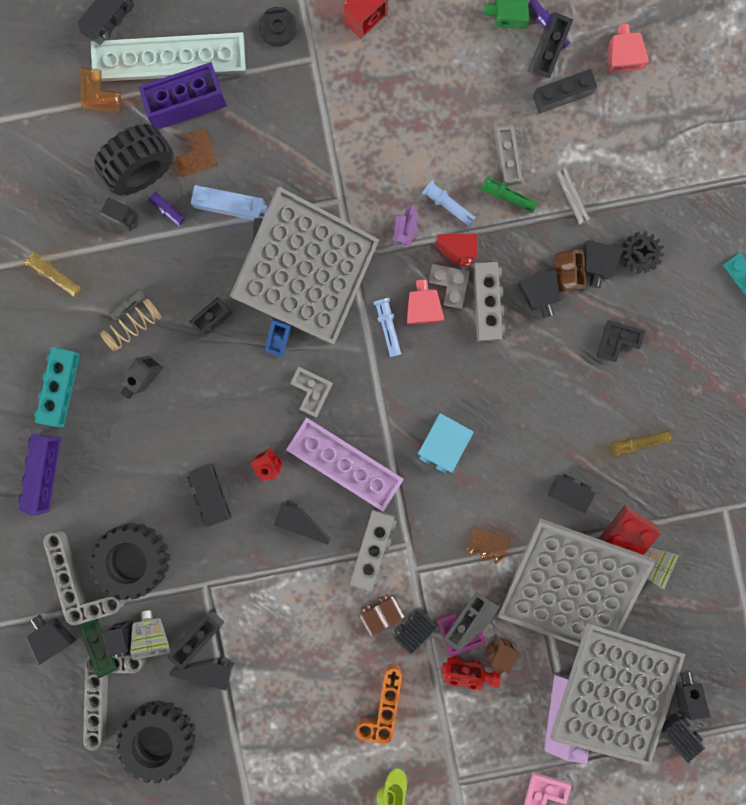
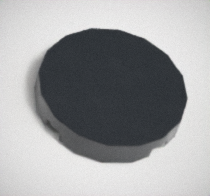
M272 7L261 16L259 30L262 38L268 44L281 47L289 44L294 39L297 33V23L294 15L286 8Z

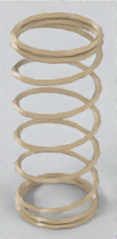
M143 300V303L149 310L154 322L150 321L146 316H144L140 312V310L137 307H135L136 311L138 312V314L144 322L145 328L140 326L128 313H126L131 322L133 323L137 331V334H134L132 331H130L121 322V320L118 319V321L124 328L125 332L127 333L129 340L124 339L110 325V328L113 330V332L115 333L120 342V347L117 346L115 341L106 331L102 330L100 334L103 340L113 351L117 352L118 348H122V342L120 338L126 342H130V336L128 331L135 336L139 335L136 325L143 330L147 329V325L144 318L153 324H155L154 316L158 320L162 318L159 311L151 303L150 300Z

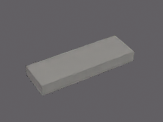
M514 125L495 128L494 133L502 181L505 185L522 183L523 178Z

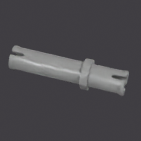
M565 167L555 172L562 186L561 191L565 193L578 220V224L580 225L590 220L575 189L576 184L572 182L567 168Z

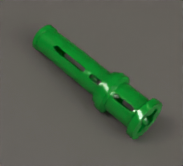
M487 175L480 189L481 192L486 191L494 195L496 199L502 198L531 213L535 211L538 205L537 201L507 188L503 182L499 183L490 179L489 175Z

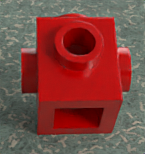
M269 448L256 454L251 461V465L255 475L264 482L268 479L270 481L274 480L280 475L282 461Z

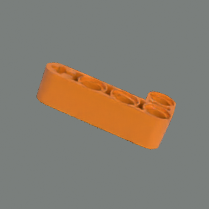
M395 663L387 665L384 671L377 719L362 717L357 722L356 734L360 740L387 744L393 738L402 682L401 668ZM392 672H396L394 683L391 682ZM392 690L395 692V695L388 697L385 693ZM384 710H390L392 711V714L389 716H385L382 714V712ZM362 726H368L370 730L367 732H363L360 730V728ZM381 729H387L389 733L386 735H382L379 733V731Z

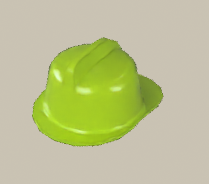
M394 769L389 773L385 785L377 792L378 805H405L407 778L404 771Z

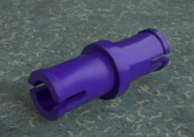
M154 192L149 197L148 202L160 210L162 216H167L177 227L184 222L186 217L173 208L171 202L165 201L157 192Z

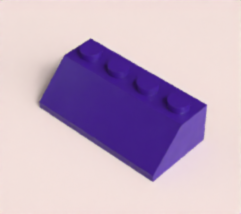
M212 62L139 86L147 117L151 125L155 126L158 130L227 107Z
M36 433L32 434L29 438V453L24 462L26 471L21 480L23 489L18 499L20 511L31 516L49 512L61 437Z

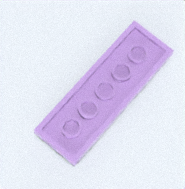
M309 418L305 419L286 449L381 511L385 510L404 480Z

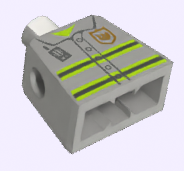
M650 547L644 556L654 559L655 564L647 579L660 588L665 589L679 555Z
M152 611L141 612V622H136L132 625V659L137 660L170 653L161 619H153Z

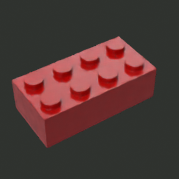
M624 505L598 539L645 555L661 533L656 524L627 505Z

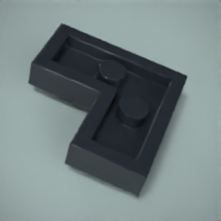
M607 320L596 357L617 362L621 345L635 349L641 348L645 330Z

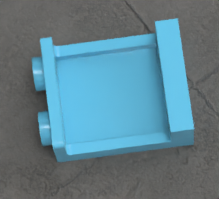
M439 413L417 454L421 455L419 459L425 463L430 464L432 461L437 464L436 469L444 473L447 471L453 472L474 432Z

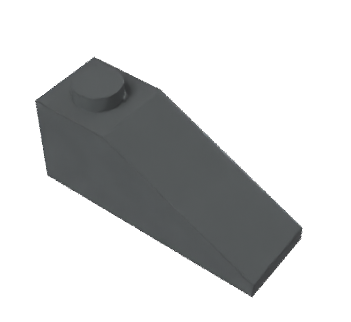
M476 591L444 638V641L457 651H460L489 624L499 606Z

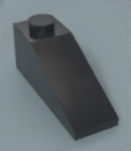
M287 500V503H281L274 526L329 545L331 538L302 508L297 507L298 503Z
M225 657L189 663L182 670L174 666L169 676L226 691L234 663Z

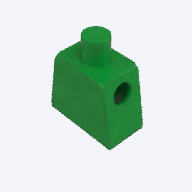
M494 0V3L484 4V16H495L497 27L526 29L529 23L528 0Z

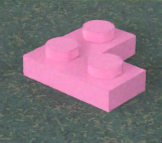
M533 772L524 805H546L547 799L566 804L571 784L570 782Z

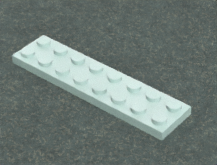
M243 32L105 40L101 46L91 41L92 76L95 82L165 78L212 62L216 75L246 73Z

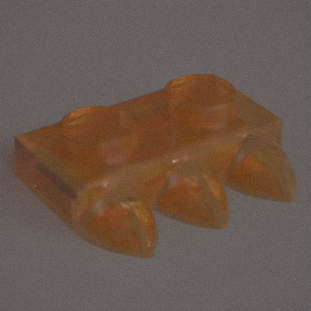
M473 526L467 546L468 554L471 557L480 549V556L482 560H485L492 553L493 561L497 564L505 557L511 538Z

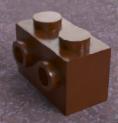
M496 635L493 642H489L486 648V656L493 670L501 674L503 671L509 674L519 651L513 642Z

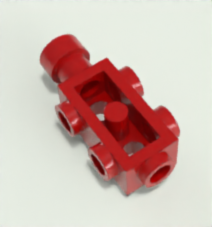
M459 656L447 658L446 663L443 662L441 667L444 683H449L451 686L467 687L470 690H481L484 683L489 684L490 687L498 688L501 673L496 671L487 672L485 671L486 665H481L480 661H462V658Z

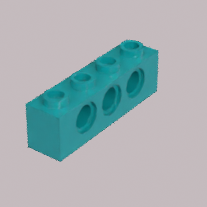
M51 347V351L47 354V369L43 372V387L38 394L40 399L39 405L34 412L35 423L53 427H64L80 353ZM59 364L63 365V371L61 373H58L57 366ZM56 382L59 385L57 392L53 390V385ZM51 401L55 404V408L52 411L49 409Z

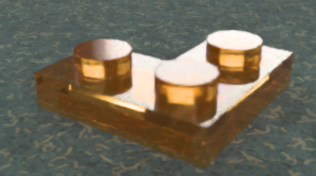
M81 67V108L120 113L121 92L102 90V70Z
M202 128L187 133L193 151L175 157L181 176L185 177L218 166L207 129Z

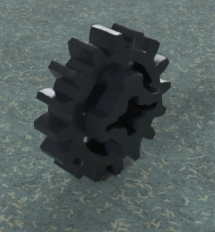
M645 231L641 236L640 232H637L635 237L631 235L628 237L629 241L623 243L626 248H623L622 253H625V255L621 257V260L626 259L627 262L624 266L630 265L631 272L637 269V274L642 273L643 270L646 274L650 272V269H656V264H661L662 261L659 258L663 257L664 253H661L660 250L664 246L658 245L660 239L654 240L655 234L648 236V232ZM639 241L637 246L632 247L634 242ZM653 258L649 264L645 265L647 259Z

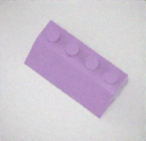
M554 674L544 751L567 761L587 764L589 750L555 742L550 739L569 676Z

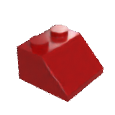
M346 0L344 4L345 24L359 39L364 37L388 14V0Z
M477 233L437 235L435 246L454 264H459L460 267H468L477 259Z

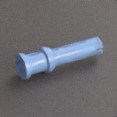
M433 180L422 192L423 195H427L434 200L436 205H442L468 227L476 218L451 199L446 190L443 191L436 186Z
M390 298L375 301L373 304L377 308L379 316L377 319L382 323L389 356L393 357L402 353L392 320L395 316L390 309Z

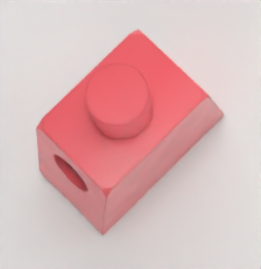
M629 24L618 26V35H614L609 42L607 73L643 70L649 63L641 33H630Z
M417 280V291L409 293L407 325L443 322L444 316L437 290H428V280Z

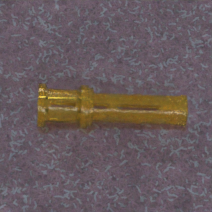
M32 252L25 260V266L33 268L38 272L39 276L47 277L73 297H76L81 291L80 286L55 270L53 265L49 261L46 262L40 258L37 252Z
M669 431L636 439L628 437L624 441H612L611 448L615 458H619L623 454H635L640 449L671 443L672 436Z

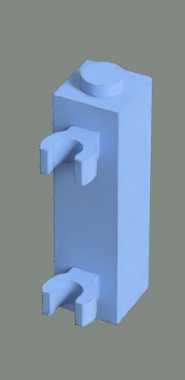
M194 185L191 205L196 209L251 220L262 218L266 214L267 205H265L262 198Z

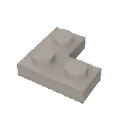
M432 264L428 284L447 287L443 306L462 310L470 272Z
M298 367L290 384L307 392L299 410L317 418L333 383Z

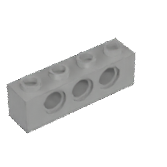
M498 262L475 263L473 265L477 342L500 341L502 336H505V325L501 322V317H504V306L500 305V298H503V287L499 286V279H502V268L498 267ZM484 279H491L493 287H486ZM485 298H492L494 306L488 307L485 304ZM486 317H493L495 325H487Z
M372 509L350 585L371 592L373 587L378 586L380 576L377 575L379 568L383 569L386 559L383 557L385 550H389L391 539H388L390 531L394 532L397 521L394 520V515ZM377 527H382L385 530V534L378 537L375 535L374 530ZM377 546L380 551L378 554L372 555L369 553V548ZM366 564L374 567L371 573H366L363 570Z

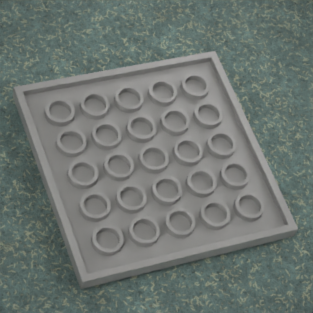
M277 187L230 297L334 345L379 239L295 194Z
M539 519L498 611V618L578 647L587 623L620 633L655 561L650 557Z
M587 623L550 739L555 742L651 766L686 654Z

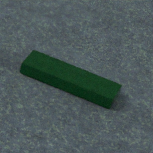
M98 619L79 625L80 633L97 677L100 679L118 670L113 656H107L103 631Z

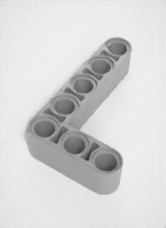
M55 531L45 536L44 547L67 623L77 625L116 613L124 606L125 600H120V596L113 598L107 595L85 601L66 534L62 531ZM53 536L58 538V545L53 543ZM58 555L63 556V563L59 562ZM64 573L69 576V582L64 580ZM69 592H72L74 594V600H71L69 598ZM111 599L116 601L117 608L111 606ZM92 605H96L98 607V613H95L92 610ZM74 610L79 612L80 618L74 616Z
M127 651L126 655L121 657H114L112 655L113 658H117L120 662V665H116L118 670L112 673H136L145 665L146 658L137 659L139 666H136L132 663L131 651ZM89 656L85 663L83 743L86 749L93 751L98 749L106 739L108 675L100 678V684H96L93 681V677H97ZM93 696L99 699V703L94 702ZM92 716H96L99 722H95ZM92 735L96 736L98 741H94Z

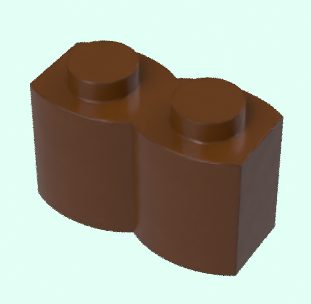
M573 249L555 253L554 267L557 271L559 292L585 289L587 280L584 270L585 256L583 250Z
M385 594L378 599L379 602L372 606L370 603L361 609L362 612L359 613V616L371 636L405 617L393 594L390 596Z

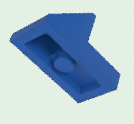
M273 318L265 351L283 357L288 338L293 330L292 325Z

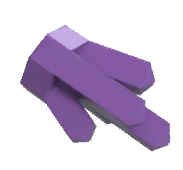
M413 205L407 206L404 215H396L392 241L408 246L411 245L412 239L418 230L416 226L418 220L416 215L417 209Z

